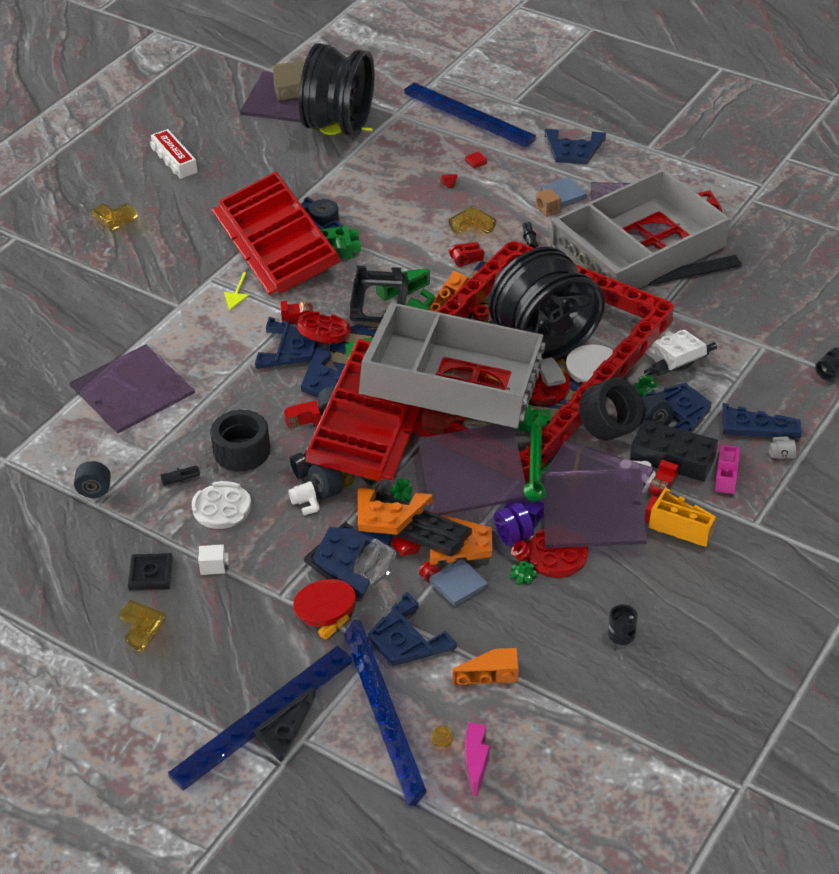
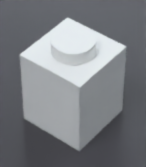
M224 545L199 546L198 562L200 574H225V566L229 565V553H225Z

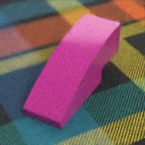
M721 445L715 491L735 494L740 447Z
M469 722L465 740L466 773L473 795L478 796L489 762L490 746L485 745L486 725Z

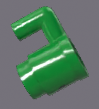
M423 288L420 294L427 298L425 303L411 296L406 306L429 310L435 300V295Z

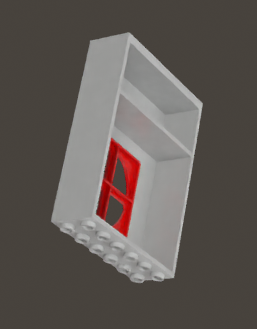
M661 169L552 219L550 247L564 252L576 265L639 289L660 276L727 246L730 218L665 169ZM647 224H663L671 228L653 235L642 226ZM636 230L647 239L639 242L629 232ZM674 233L680 234L682 238L669 246L660 241ZM653 244L660 250L652 253L646 247Z
M390 302L362 360L359 394L518 428L520 421L524 422L529 400H531L536 379H538L539 370L542 366V354L544 353L546 343L542 342V334ZM458 369L473 371L470 380L445 375V373ZM482 372L487 373L499 380L503 387L477 382L478 376Z

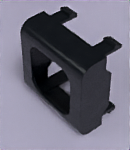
M357 265L358 270H356V276L353 281L349 318L351 321L381 323L383 317L366 316L363 313L365 292L370 286L396 287L399 291L397 304L406 305L409 281L407 273L402 272L401 268L392 267V272L367 271V266Z

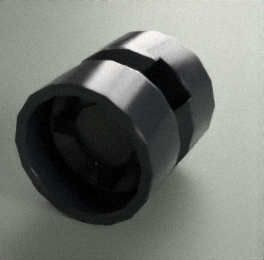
M838 347L828 351L815 365L817 374L826 381H832L839 375Z
M306 450L304 454L300 452L289 457L292 471L297 479L307 477L310 467L316 465L305 461Z
M620 604L611 609L608 636L612 642L626 645L635 639L637 612L633 607Z

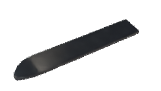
M736 255L689 264L660 276L647 285L660 284L742 266V263Z

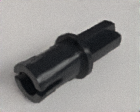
M523 223L524 240L528 246L538 248L537 235L533 231L531 223Z
M195 465L184 469L177 468L175 471L160 474L162 484L166 486L177 482L183 483V480L199 476L200 470Z

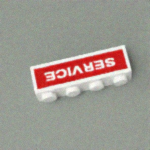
M168 129L151 135L152 142H150L152 150L158 153V156L165 161V164L180 179L198 173L196 159Z

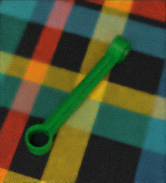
M538 408L533 409L526 418V424L531 427L530 483L524 486V494L532 503L546 496L545 487L541 483L542 428L546 425L548 416Z

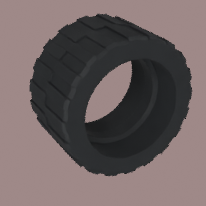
M614 377L590 386L584 391L579 401V414L584 427L592 436L607 441L631 433L639 427L643 418V403L639 393L630 382ZM606 396L615 405L617 422L611 419L606 410Z
M232 410L222 414L212 423L210 435L215 461L221 467L234 471H248L262 465L268 459L271 448L268 424L259 413L251 410ZM238 438H250V440L245 442H230Z

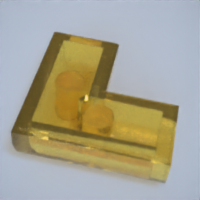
M103 203L91 209V214L109 229L113 230L136 218L137 210L128 203L114 210Z
M472 205L449 219V226L456 234L472 225L489 234L496 226V219Z
M129 600L119 613L120 620L133 624L125 635L128 645L135 650H143L166 620V613Z

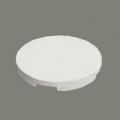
M595 344L584 345L574 349L569 353L566 360L568 375L578 383L587 382L599 365L613 354V350Z
M229 481L212 483L211 486L206 487L202 491L199 490L192 500V511L195 519L203 526L213 529H225L238 525L247 518L252 507L250 494L240 484Z

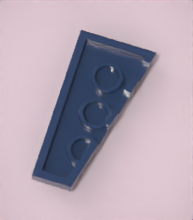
M722 404L724 435L801 438L800 419L777 414L773 417L768 416L763 411L758 410L755 413L746 411L745 407L739 406L736 409L729 407V404Z

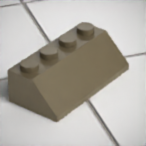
M306 59L272 65L275 93L279 101L299 97L300 80Z

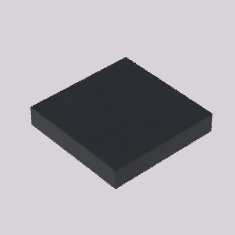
M172 553L132 554L128 589H170L173 563Z

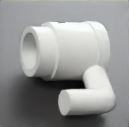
M311 481L294 486L293 489L288 490L293 505L310 503L311 506L301 508L303 516L319 511L320 507Z

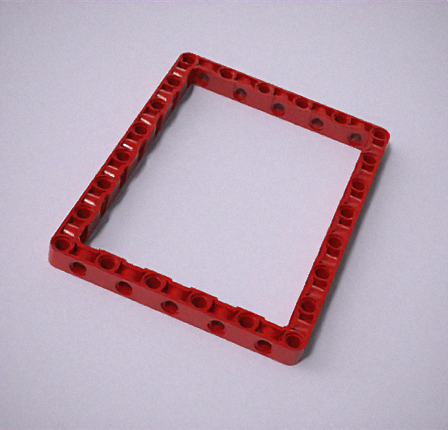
M517 241L508 242L436 312L466 318L473 311L474 307L478 306L490 294L496 279L505 267L521 254L535 248ZM575 264L579 273L589 276L599 285L603 291L606 304L642 319L632 329V333L626 339L624 338L613 350V354L599 365L593 372V376L577 389L572 395V399L556 412L551 418V422L545 428H542L541 463L543 461L544 463L541 465V468L582 424L579 414V401L584 391L590 386L614 377L623 378L673 322L674 307L672 302ZM421 408L412 432L518 482L530 481L531 441L524 451H518L517 453L502 443L489 437L480 436L465 426L456 422L452 423L442 418L441 415Z

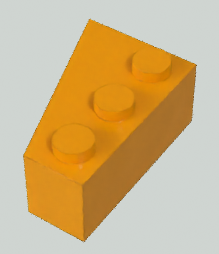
M665 487L652 507L649 528L707 547L713 536L716 516L697 505L693 507L687 504L685 498L681 496L675 497Z

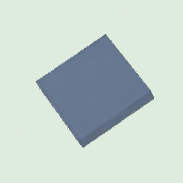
M570 177L541 187V191L551 188L561 198L560 208L587 198V193Z
M463 558L430 577V583L454 607L488 588V583Z

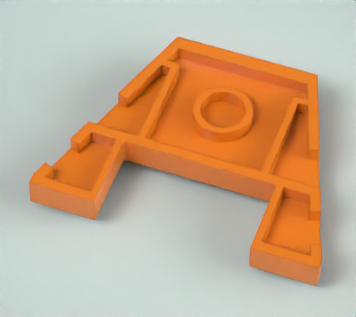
M358 488V530L398 535L412 522V517L415 514L422 513L424 511L423 507L433 502L432 494L415 493L409 505L397 502L382 503L381 501H374L376 489Z
M437 514L472 528V534L464 541V547L452 557L430 549V565H436L441 560H446L447 563L455 562L456 558L466 557V560L492 557V527Z

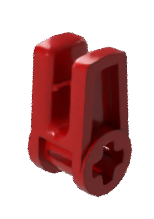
M478 242L455 244L448 252L450 257L454 259V263L459 267L484 259V250L480 248Z

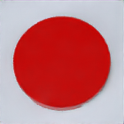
M308 312L302 314L297 322L298 331L303 336L314 341L339 343L347 340L350 336L349 323L334 314L327 316L321 315L319 312Z
M539 372L529 403L547 406L565 399L570 391V378L568 374L562 372L566 383L548 387L542 381V376Z
M562 527L542 529L527 543L532 549L530 556L527 558L529 564L532 563L534 570L545 576L556 578L571 576L579 572L587 562L588 547L585 540L579 534L576 535Z
M336 579L320 580L307 585L298 592L293 601L296 617L304 621L306 625L316 627L336 624V620L347 614L350 615L356 606V596L352 586Z

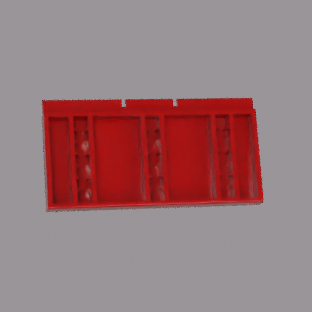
M277 172L219 200L220 205L212 208L213 213L269 295L276 291L281 294L340 263L337 252Z
M357 339L306 450L305 461L381 482L382 478L393 480L422 407L359 394L361 364L371 342Z

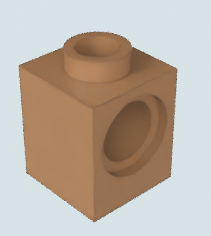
M551 188L536 193V207L546 217L560 212L561 198Z

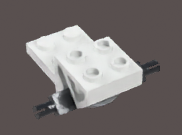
M666 329L645 352L655 360V363L652 365V368L644 370V374H646L645 376L654 374L660 376L670 371H683L690 367L694 361L708 356L709 352L716 350L717 345L715 342L706 345L686 330H680L673 334Z

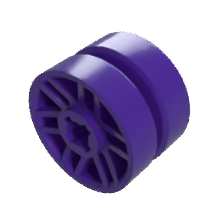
M521 503L494 513V524L497 533L506 546H511L518 541H524L533 537L534 527L531 517Z

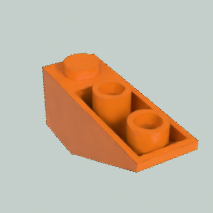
M454 270L436 295L429 311L436 312L469 278Z
M517 648L493 649L452 668L453 685L518 682Z

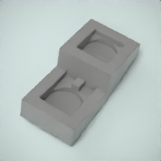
M552 357L543 359L541 369L539 370L542 381L548 387L566 383V379Z

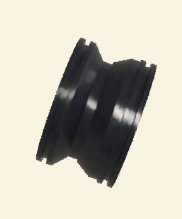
M316 43L312 46L304 63L299 87V116L305 128L318 130L338 124L345 135L358 136L361 133L362 127L365 126L370 113L375 84V65L370 51L356 49L348 57H345L336 47H332L329 44Z
M538 247L515 258L496 279L488 302L489 314L496 325L542 334V342L546 343L542 358L552 357L555 361L567 357L571 351L583 346L597 329L605 307L604 294L599 285L589 276L579 273L573 261L564 252L554 247Z

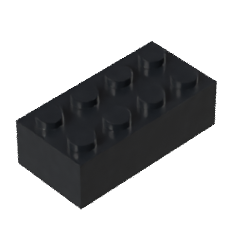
M644 419L631 444L630 461H648L651 467L659 469L661 460H665L678 465V475L705 482L716 458L718 440Z

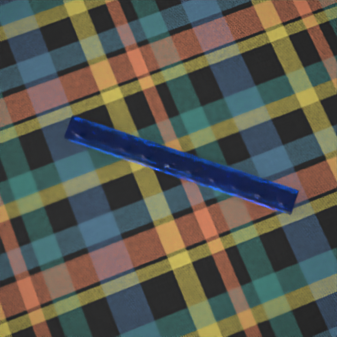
M415 82L404 89V93L412 98L521 146L527 147L536 140V135Z
M353 620L344 633L345 639L408 806H416L427 790L362 622L360 620Z
M337 645L168 772L169 778L184 791L253 739L252 731L311 687L316 691L352 663V657Z

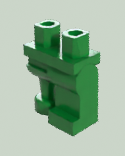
M348 225L343 226V228L320 229L337 252L339 258L343 259V257L347 256L348 259L353 258L354 252H361L358 229L348 230Z

